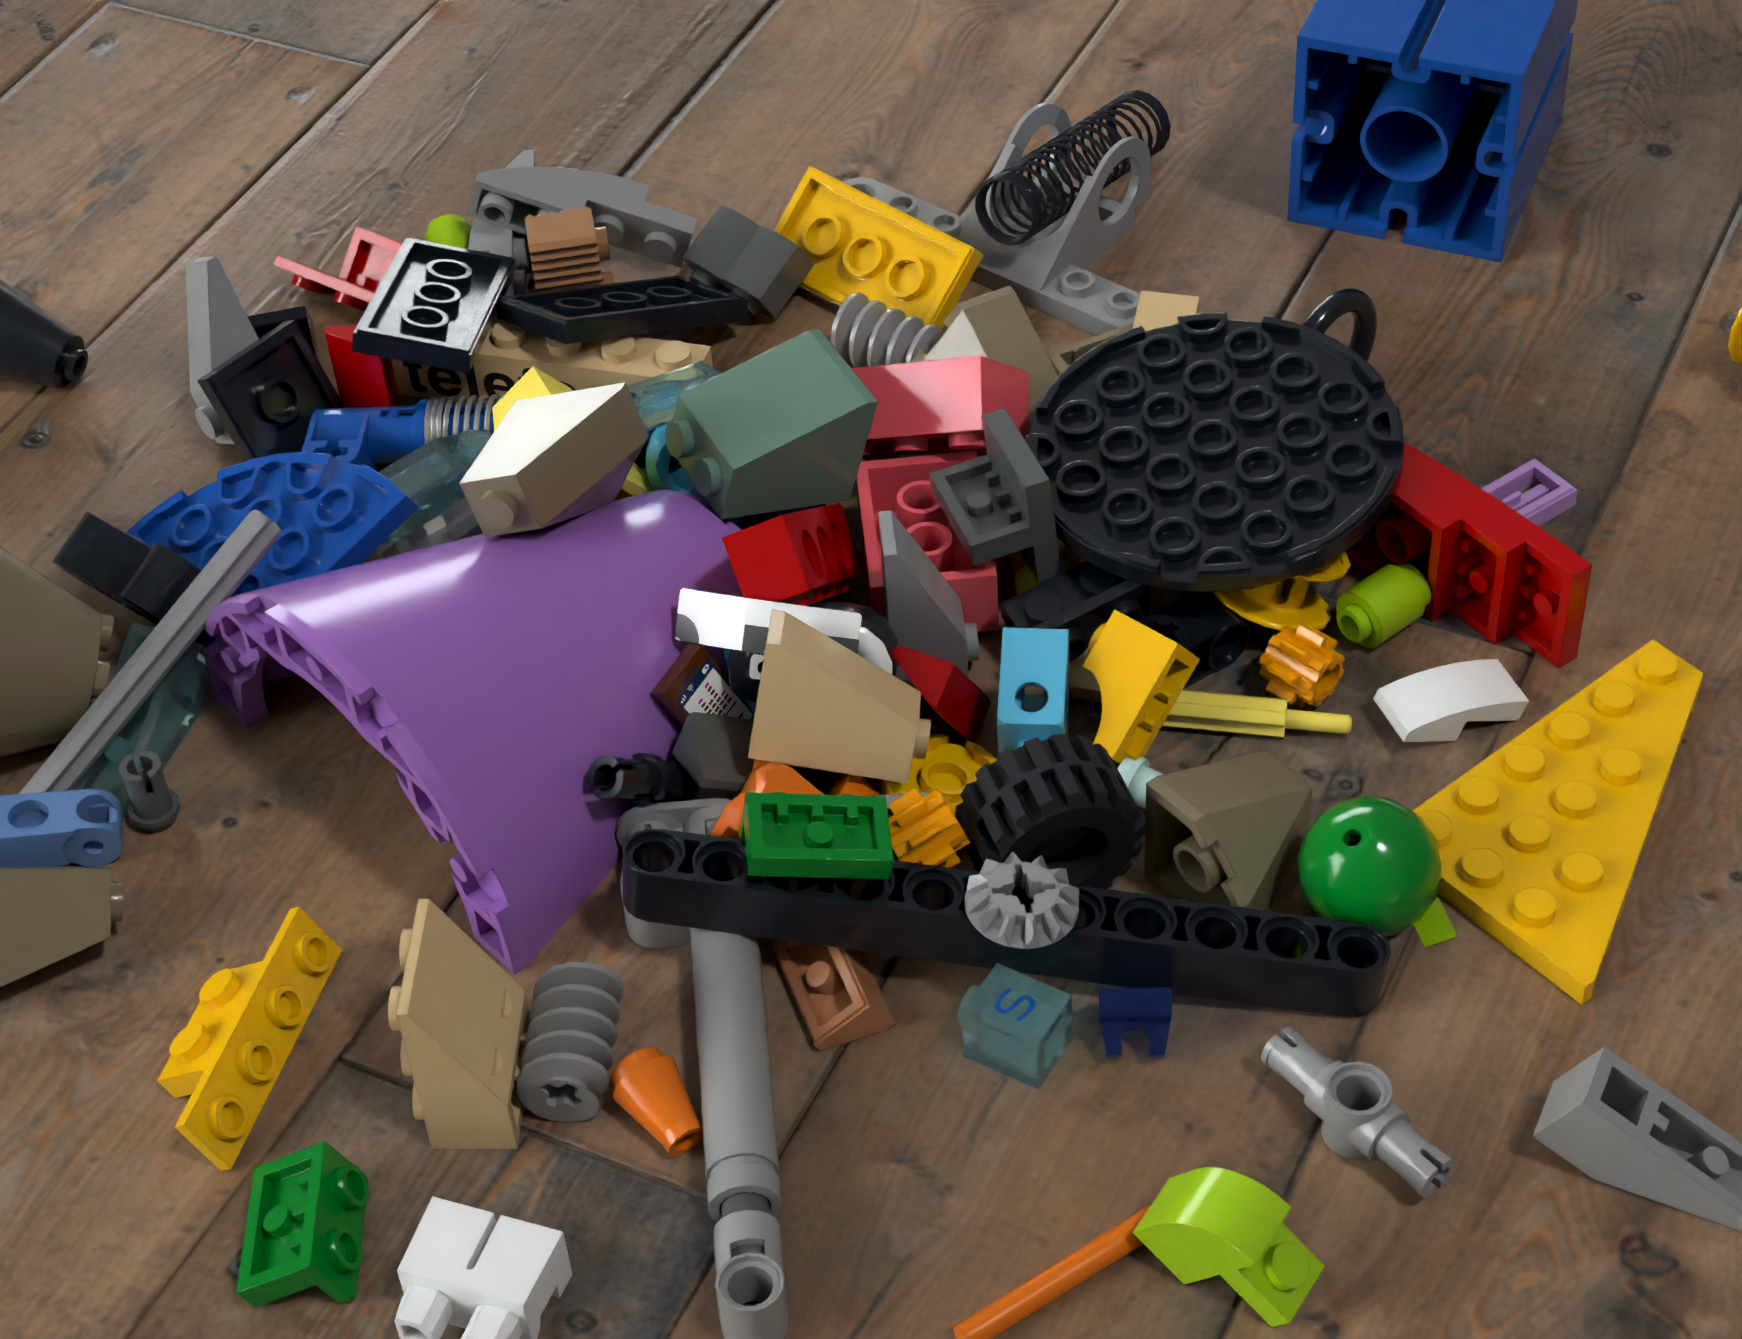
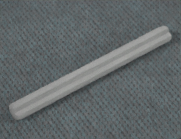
M258 510L249 512L19 794L67 791L75 788L205 628L209 613L217 605L232 596L281 536L282 530L274 521Z

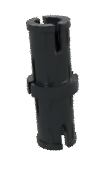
M636 753L632 755L633 759L601 756L590 765L587 776L589 787H607L594 790L592 793L595 797L601 800L626 799L635 806H650L657 804L656 800L674 802L691 800L699 789V786L688 773L682 772L686 770L677 760L664 761L654 753Z

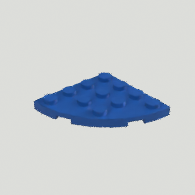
M281 453L250 459L217 471V481L202 487L189 496L180 490L147 513L126 533L151 547L155 543H159L202 571L250 511L258 510L280 527L282 530L281 536L233 593L236 596L359 565L396 531L419 506L390 479L364 464L358 466L338 461L331 454Z

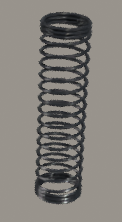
M1140 90L1127 91L1000 173L986 180L980 185L975 196V211L984 231L999 243L1008 246L1021 245L1067 214L1077 197L1075 192L1079 193L1084 183L1080 170L1086 176H1093L1089 165L1096 170L1099 165L1098 160H1102L1098 150L1104 157L1109 151L1105 142L1111 148L1122 139L1116 125L1124 131L1127 137L1132 136L1125 125L1115 119L1116 115L1130 122L1137 132L1138 138L1144 141L1141 130L1134 120L1122 111H1118L1117 108L1129 110L1144 124L1148 134L1150 157L1164 149L1170 137L1171 125L1168 113L1161 102L1150 93ZM1140 101H1143V102L1146 103L1148 106H1150V107L1153 109V111L1155 112V114L1157 115L1158 119H1157L1156 116L1153 114V112L1150 110V108L1147 107L1146 105H1144L1143 103H1141ZM1127 102L1138 105L1152 118L1157 131L1156 143L1153 149V136L1148 122L1140 112L1129 105L1121 103ZM1102 127L1107 130L1108 137L1102 133ZM1093 132L1098 135L1099 142L1093 138ZM1085 138L1090 141L1091 149L1085 145ZM1076 144L1081 147L1085 159L1076 150ZM1067 150L1073 153L1074 160L1078 167L1075 165L1072 159L1068 157ZM1058 156L1064 159L1070 174L1079 182V188L1073 185L1071 176L1063 165L1059 163ZM1127 158L1121 160L1113 168L1114 171L1109 174L1103 189L1131 171L1130 161H1127ZM1049 162L1056 166V171L1062 181L1070 188V194L1064 191L1062 182L1054 171L1050 169ZM1041 168L1047 172L1052 185L1060 192L1061 199L1055 197L1052 187L1041 174ZM1031 174L1038 178L1045 194L1051 198L1052 205L1045 202L1044 196L1033 182ZM999 182V193L1003 208L1012 221L1019 227L1027 229L1028 232L1012 229L1003 221L998 213L995 192ZM1005 183L1009 184L1011 199L1018 212L1031 221V226L1020 222L1012 215L1005 200ZM1013 185L1020 190L1026 204L1031 208L1032 217L1020 207L1015 197ZM990 187V201L993 213L999 223L1010 233L1017 235L1016 237L1003 233L989 218L985 203ZM1057 203L1061 205L1060 208L1056 207Z

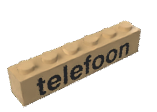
M496 318L488 331L469 374L391 359L398 394L422 398H431L433 396H447L450 398L455 395L459 399L465 395L469 399L472 395L480 398L485 394L489 398L494 394L500 398L532 366L570 387L573 391L626 382L632 398H641L643 405L648 397H655L657 404H659L660 398L675 387L687 384L699 385L714 377L711 346L638 336H623L563 344Z

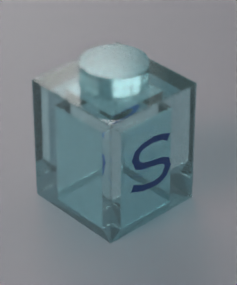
M996 963L981 986L972 985L968 989L959 1006L957 1021L962 1025L964 1057L1039 1089L1073 1039L1072 995Z

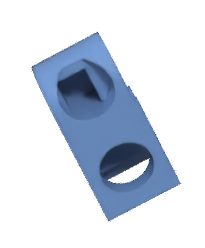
M80 789L0 795V866H62L76 863L86 867H96L115 861L122 853L123 806L120 800L110 792L101 789Z

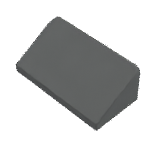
M692 712L685 720L672 753L701 789L740 793L753 770L754 759L748 758L753 720ZM808 768L795 770L811 783Z

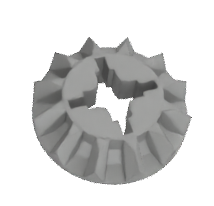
M1012 851L1004 863L986 859L980 873L969 876L965 894V910L972 925L988 939L1012 948H1041L1061 940L1074 927L1079 912V889L1069 884L1066 868H1047L1042 855L1032 863L1022 862ZM1014 888L1025 890L1028 898H1033L1030 913H1026L1024 904H1020L1018 897L1012 895Z

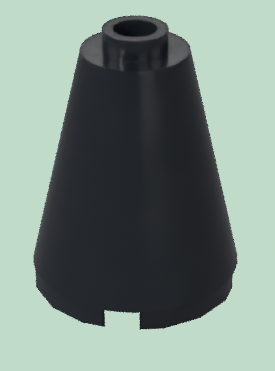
M0 279V379L55 388H64L71 381L76 382L79 380L88 363V353L84 350L82 337Z

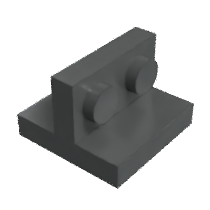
M1003 408L981 415L987 455L929 473L931 489L973 566L1019 551L1036 581L1040 584L1062 573L1050 480L1007 410Z

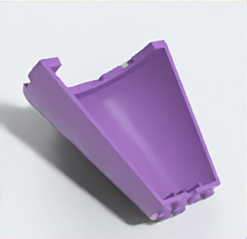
M663 489L616 500L598 509L541 529L488 537L479 534L242 593L217 605L209 613L204 630L211 637L217 635V642L204 649L207 675L212 694L244 726L249 728L269 716L263 686L298 674L321 692L352 723L367 742L400 770L397 773L399 785L416 809L430 835L439 843L445 840L449 843L454 842L459 854L450 859V864L454 871L451 876L464 904L473 936L515 975L532 962L623 857V847L620 846L616 838L617 821L623 813L637 806L626 799L601 800L595 797L592 793L594 790L607 787L588 786L587 776L590 765L601 756L633 759L632 755L636 753H654L664 761L677 760L672 752L682 728L651 692L686 645L696 644L675 639L680 590L686 588L743 597L722 537L741 531V529L732 522L724 524L704 506L703 502L691 492L682 494L677 491ZM702 645L729 677L725 663L724 648ZM656 800L657 803H666L665 800Z

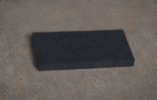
M405 238L353 332L352 352L469 374L497 314V299H501V296L506 295L514 278L516 260L502 255Z
M677 275L501 296V299H497L496 319L557 342L571 344L747 320L748 300H745L744 297Z

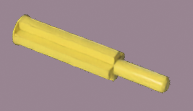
M1182 690L1162 727L1284 738L1285 729L1348 734L1351 732L1352 718L1346 714L1287 709L1288 699Z

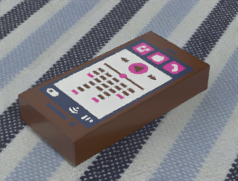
M687 644L651 692L681 728L687 716L692 712L754 720V713L746 699L737 697L731 691L729 677L702 645Z

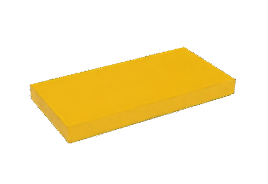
M810 165L773 230L799 246L814 265L799 286L839 307L852 293L860 292L868 297L869 302L879 300L886 304L887 310L898 308L905 313V317L914 315L923 320L924 326L933 323L940 327L941 330L945 326L943 321L956 306L984 256L976 248Z

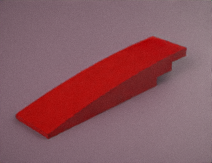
M1404 442L1402 473L1396 493L1377 523L1358 542L1344 551L1348 557L1369 574H1373L1388 564L1408 563L1416 567L1423 574L1430 587L1431 600L1425 607L1423 615L1431 622L1451 611L1494 645L1514 634L1557 668H1561L1577 658L1592 564L1489 493Z

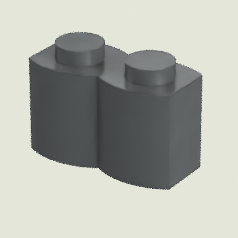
M721 205L682 257L693 270L689 276L690 280L744 297L745 300H748L747 315L755 318L758 312L775 319L814 266L799 246L769 228L759 226L744 215Z

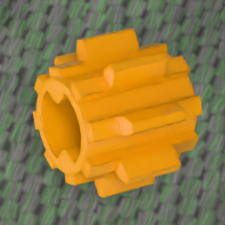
M1300 624L1298 629L1291 628L1288 625L1282 627L1281 632L1276 636L1273 635L1268 641L1269 645L1259 661L1261 663L1260 676L1270 681L1266 691L1280 699H1288V704L1292 705L1294 703L1301 708L1306 703L1316 707L1322 705V701L1328 696L1330 697L1335 691V687L1345 670L1342 664L1345 661L1344 655L1334 650L1338 642L1313 627L1310 629L1303 624Z
M914 788L888 804L893 813L892 816L888 817L892 849L899 861L951 868L961 862L956 851L970 842L937 788L923 797L917 788Z

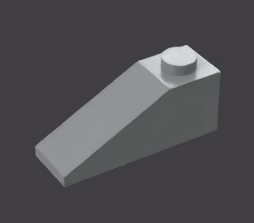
M217 256L194 258L185 263L190 393L198 407L195 409V417L202 431L210 439H215L217 444H234L197 380L259 338Z
M891 510L878 511L885 616L898 639V647L902 645L952 662L969 678L968 661L979 660L976 622L964 623L960 597ZM899 665L895 675L897 678L906 675Z
M1603 1047L1553 1081L1532 1137L1592 1179L1742 1231V1143L1606 1047Z

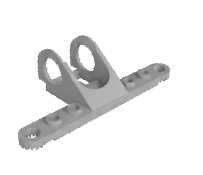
M1047 102L1037 104L1029 109L1012 130L989 178L1020 160L1028 141L1042 126L1048 124L1051 131V139L1070 128V120L1065 110ZM1134 136L1126 137L1114 144L1100 161L1093 176L1087 175L1079 193L1075 192L1077 197L1070 211L1021 245L1008 246L990 237L978 221L975 205L968 219H965L874 179L853 178L844 181V183L976 248L984 254L970 279L971 281L994 291L1011 286L1021 303L1096 336L1134 323L1140 293L1085 269L1135 226V208L1150 196V151L1147 144ZM1067 150L1068 157L1071 158V152ZM1058 156L1059 163L1065 168L1064 159ZM1128 157L1131 164V176L1126 194L1120 203L1101 195V192L1113 168L1121 160ZM1049 162L1050 169L1057 175L1056 166ZM1042 169L1041 174L1052 187L1055 197L1061 199L1060 192L1054 188L1047 176V172ZM1036 178L1033 182L1042 192L1046 202L1048 199L1051 198L1045 194L1044 190L1042 189L1038 181V178ZM1059 178L1064 191L1070 194V188ZM999 182L995 192L998 213L1003 221L1012 229L1028 232L1027 229L1019 227L1012 221L1003 208L999 193ZM1005 183V200L1012 215L1020 222L1031 226V221L1018 212L1011 199L1009 184ZM1013 185L1016 200L1020 207L1030 216L1032 214L1031 208L1026 204L1020 190ZM990 187L985 203L989 218L1003 233L1016 237L1017 235L1010 233L999 223L993 213L990 201Z

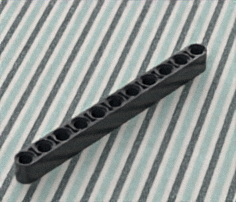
M645 829L630 836L623 846V905L627 912L637 919L668 925L1340 1017H1361L1369 1014L1377 1006L1391 955L1390 944L1385 936L1375 928L1360 923L1073 884L1070 885L1079 889V912L1072 930L1061 940L1051 945L1034 949H1019L1004 946L988 939L970 922L965 910V894L969 876L978 875L980 872L894 860L890 879L748 876L746 842L741 839L667 829ZM1014 888L1012 895L1017 896L1020 904H1024L1026 913H1030L1033 898H1028L1025 890Z

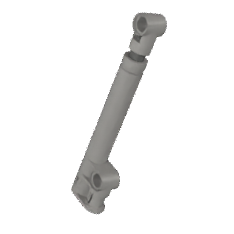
M707 798L633 807L623 813L617 821L616 838L620 846L623 847L630 836L638 831L645 830L647 826H650L652 829H667L709 835L724 806L732 800L726 798ZM622 864L621 878H620V883H619V884H620V891H621L622 904H623V864ZM623 905L626 929L629 937L636 944L646 948L691 945L705 1175L707 1181V1206L711 1219L716 1222L713 1231L716 1270L715 1289L724 1339H784L788 1333L789 1315L781 1226L776 1218L782 1208L781 1181L779 1179L780 1170L760 938L647 922L635 918L627 912ZM751 1301H762L761 1304L754 1306L743 1305Z

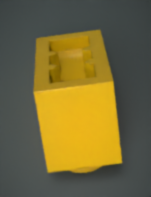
M1115 609L1107 623L1100 625L1092 635L1088 645V656L1082 667L1094 674L1102 699L1101 721L1093 745L1098 743L1107 750L1110 758L1112 757L1115 762L1120 764L1126 757L1135 761L1140 757H1145L1200 659L1177 642Z

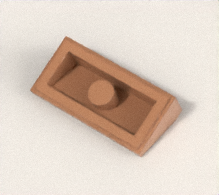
M777 940L771 945L812 1042L818 1050L822 1051L877 1034L895 1025L894 1018L863 951Z

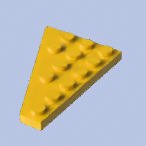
M1654 639L1413 810L1423 819L1437 839L1442 871L1437 894L1581 1005L1587 1002L1593 995L1598 973L1604 956L1607 955L1615 925L1620 918L1633 882L1637 863L1650 834L1654 815L1657 813L1676 753L1687 729L1688 719L1696 704L1704 674Z

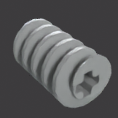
M858 292L852 293L847 297L837 311L832 325L830 340L833 347L846 363L857 368L912 362L921 349L930 352L943 334L941 328L933 323L924 326L923 320L914 315L905 317V313L898 308L887 310V306L879 300L869 302L866 295Z
M567 962L554 965L541 973L534 984L533 1003L530 1006L529 1026L525 1034V1049L522 1052L521 1071L517 1078V1095L522 1104L536 1116L550 1121L572 1123L586 1121L599 1114L601 1103L598 1098L602 1097L609 1089L608 1070L612 1067L613 1050L611 1048L616 1043L617 1028L615 1025L620 1017V1005L618 1003L623 998V982L616 973L605 966L590 962Z

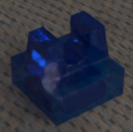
M1099 988V1025L1106 1058H1121L1122 1037L1131 1030L1141 1031L1147 1036L1149 1040V1058H1164L1172 1018L1171 988Z

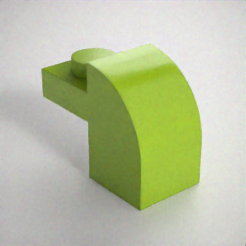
M1202 1167L1170 1177L1133 1231V1234L1184 1285L1220 1275L1272 1328L1288 1324L1292 1321L1325 1267L1284 1225L1283 1221L1292 1208L1287 1202L1261 1183L1240 1173L1223 1168Z

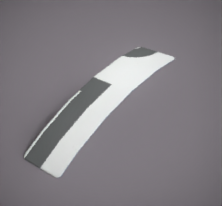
M682 588L679 594L675 639L701 645L764 654L771 611L774 609L789 613L858 654L862 616L856 612L772 602Z

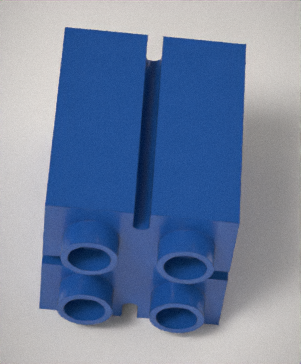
M1316 0L1297 36L1293 123L1299 125L1292 137L1287 221L1384 240L1399 208L1408 215L1407 227L1403 233L1402 243L1502 262L1563 116L1574 34L1569 32L1576 18L1578 0Z

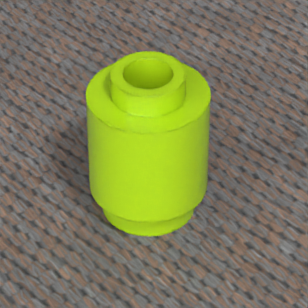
M1411 564L1385 565L1338 597L1336 602L1338 627L1351 642L1358 643L1366 648H1375L1423 615L1425 607L1431 600L1429 584L1423 574Z

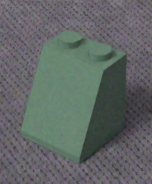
M820 329L809 330L679 394L672 421L669 422L666 428V445L670 454L679 461L692 479L699 494L705 497L721 520L849 501L878 401Z

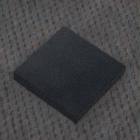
M295 320L283 322L197 380L244 461L273 454L302 452L314 410L345 408Z

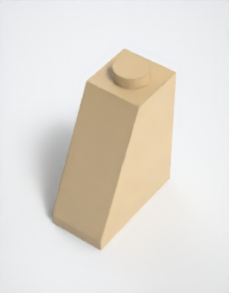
M772 609L748 758L908 784L913 758L925 760L931 720L920 718L921 692L789 613Z

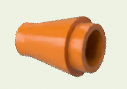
M649 1046L634 1051L617 1064L610 1075V1082L615 1088L613 1091L614 1101L657 1139L669 1156L683 1155L702 1141V1124L697 1119L673 1057L662 1055L658 1048Z

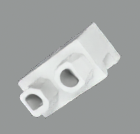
M432 1196L397 1269L404 1293L394 1320L399 1338L440 1339L447 1324L465 1328L461 1339H537L541 1324L540 1316L551 1296L561 1297L573 1275L563 1231L500 1215L496 1223L493 1212Z

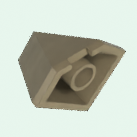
M1007 286L957 303L943 321L948 327L946 332L930 352L921 349L912 362L981 355L1029 372L1031 429L1036 417L1035 408L1047 388L1058 377V374L1016 292L1011 286Z
M626 382L516 400L459 484L484 537L541 529L614 502L649 435Z
M1266 750L1156 776L1146 783L1144 874L1172 898L1267 911L1300 850L1304 834L1309 829L1312 786L1307 783L1305 778L1296 769L1286 767Z
M0 866V987L111 937V922H122L124 907L122 881H111L112 868Z

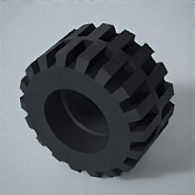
M1052 734L1047 740L1040 741L1037 737L1024 741L1023 746L1011 750L1008 748L997 755L999 759L995 762L983 765L975 773L977 780L966 784L960 795L963 802L956 806L955 817L970 842L965 848L977 872L981 871L986 859L1004 863L1013 851L1022 862L1032 863L1042 855L1047 868H1066L1069 884L1108 889L1113 885L1112 881L1116 877L1124 875L1132 866L1129 859L1139 855L1143 846L1140 839L1145 834V823L1141 817L1142 814L1112 757L1110 758L1107 750L1099 743L1093 745L1090 738L1080 735L1069 740L1066 734Z

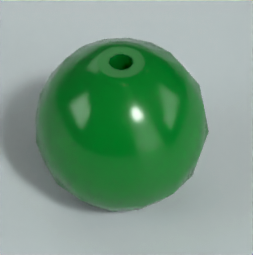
M1364 795L1340 801L1321 813L1304 834L1297 857L1302 894L1317 917L1371 926L1385 937L1399 934L1421 920L1436 899L1442 876L1438 844L1434 834L1415 812L1397 801L1386 797Z

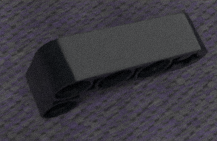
M89 512L83 515L52 561L55 565L87 586L155 625L162 620L201 572L193 564L163 545L155 543L151 547ZM203 630L191 646L204 652V649L217 641V635L211 637Z

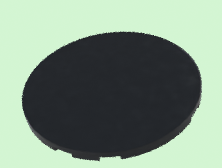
M1202 313L1178 316L1177 324L1155 328L1146 332L1142 326H1139L1095 346L1070 364L1047 388L1035 408L1036 417L1032 423L1030 433L1026 435V443L1050 480L1057 537L1068 548L1086 561L1122 578L1154 587L1194 592L1232 591L1277 583L1317 568L1342 554L1358 542L1377 523L1388 508L1401 478L1404 459L1403 423L1399 407L1394 405L1392 398L1385 390V381L1380 374L1359 354L1324 333L1294 322L1268 316L1263 317L1262 323L1228 320L1227 313Z

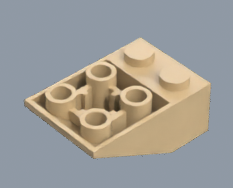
M418 899L413 928H404L400 937L399 958L401 970L404 972L402 986H392L388 1001L390 1029L392 1031H400L402 1035L400 1051L401 1070L404 1076H412L414 1080L412 1095L414 1118L416 1120H424L432 1149H518L524 1105L517 1095V1078L521 1071V1056L525 1049V1034L529 1026L530 1012L526 992L430 899Z

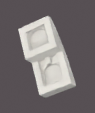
M1498 659L1457 662L1424 670L1379 688L1373 697L1403 742L1456 741L1467 721H1519L1529 703L1527 697Z

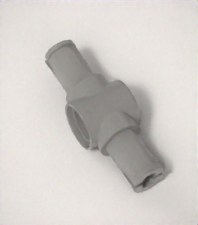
M1287 1026L1281 1030V1038L1275 1034L1266 1043L1261 1054L1262 1063L1274 1070L1278 1075H1281L1305 1095V1106L1322 1119L1321 1132L1323 1140L1331 1151L1350 1159L1368 1158L1371 1161L1381 1159L1424 1198L1434 1195L1436 1187L1441 1189L1449 1181L1455 1170V1160L1432 1145L1409 1124V1115L1392 1102V1085L1383 1070L1372 1064L1359 1061L1344 1063L1338 1060L1333 1062L1307 1042L1292 1026Z

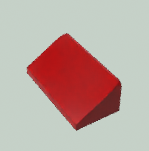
M357 325L325 327V337L339 397L345 408L401 406L391 359L352 352L353 332Z
M902 645L900 647L895 646L893 650L895 661L914 686L921 692V695L931 708L966 740L974 743L991 704V701L988 699L989 697L954 663Z

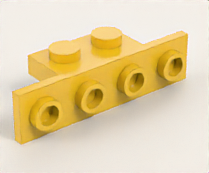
M300 906L289 910L263 961L233 969H222L213 974L204 983L199 992L200 1002L187 1026L172 1041L169 1048L171 1056L157 1080L174 1098L191 1095L174 1128L221 1171L232 1169L342 952V949Z

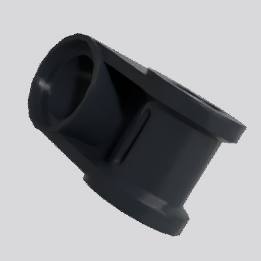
M1189 591L1176 602L1138 621L1177 642L1200 659L1183 689L1216 670L1227 668L1234 663L1244 652L1251 635L1250 627L1208 592Z

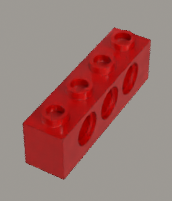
M841 503L780 515L722 537L744 598L807 606L852 590L848 578L865 572Z

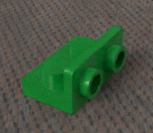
M746 792L739 839L746 842L748 876L890 879L894 857L886 796Z
M326 1141L254 1168L236 1291L239 1296L254 1307L315 1285L339 1304L356 1298L359 1266L362 1262L361 1247L365 1210L369 1199L368 1178L359 1167L352 1164Z

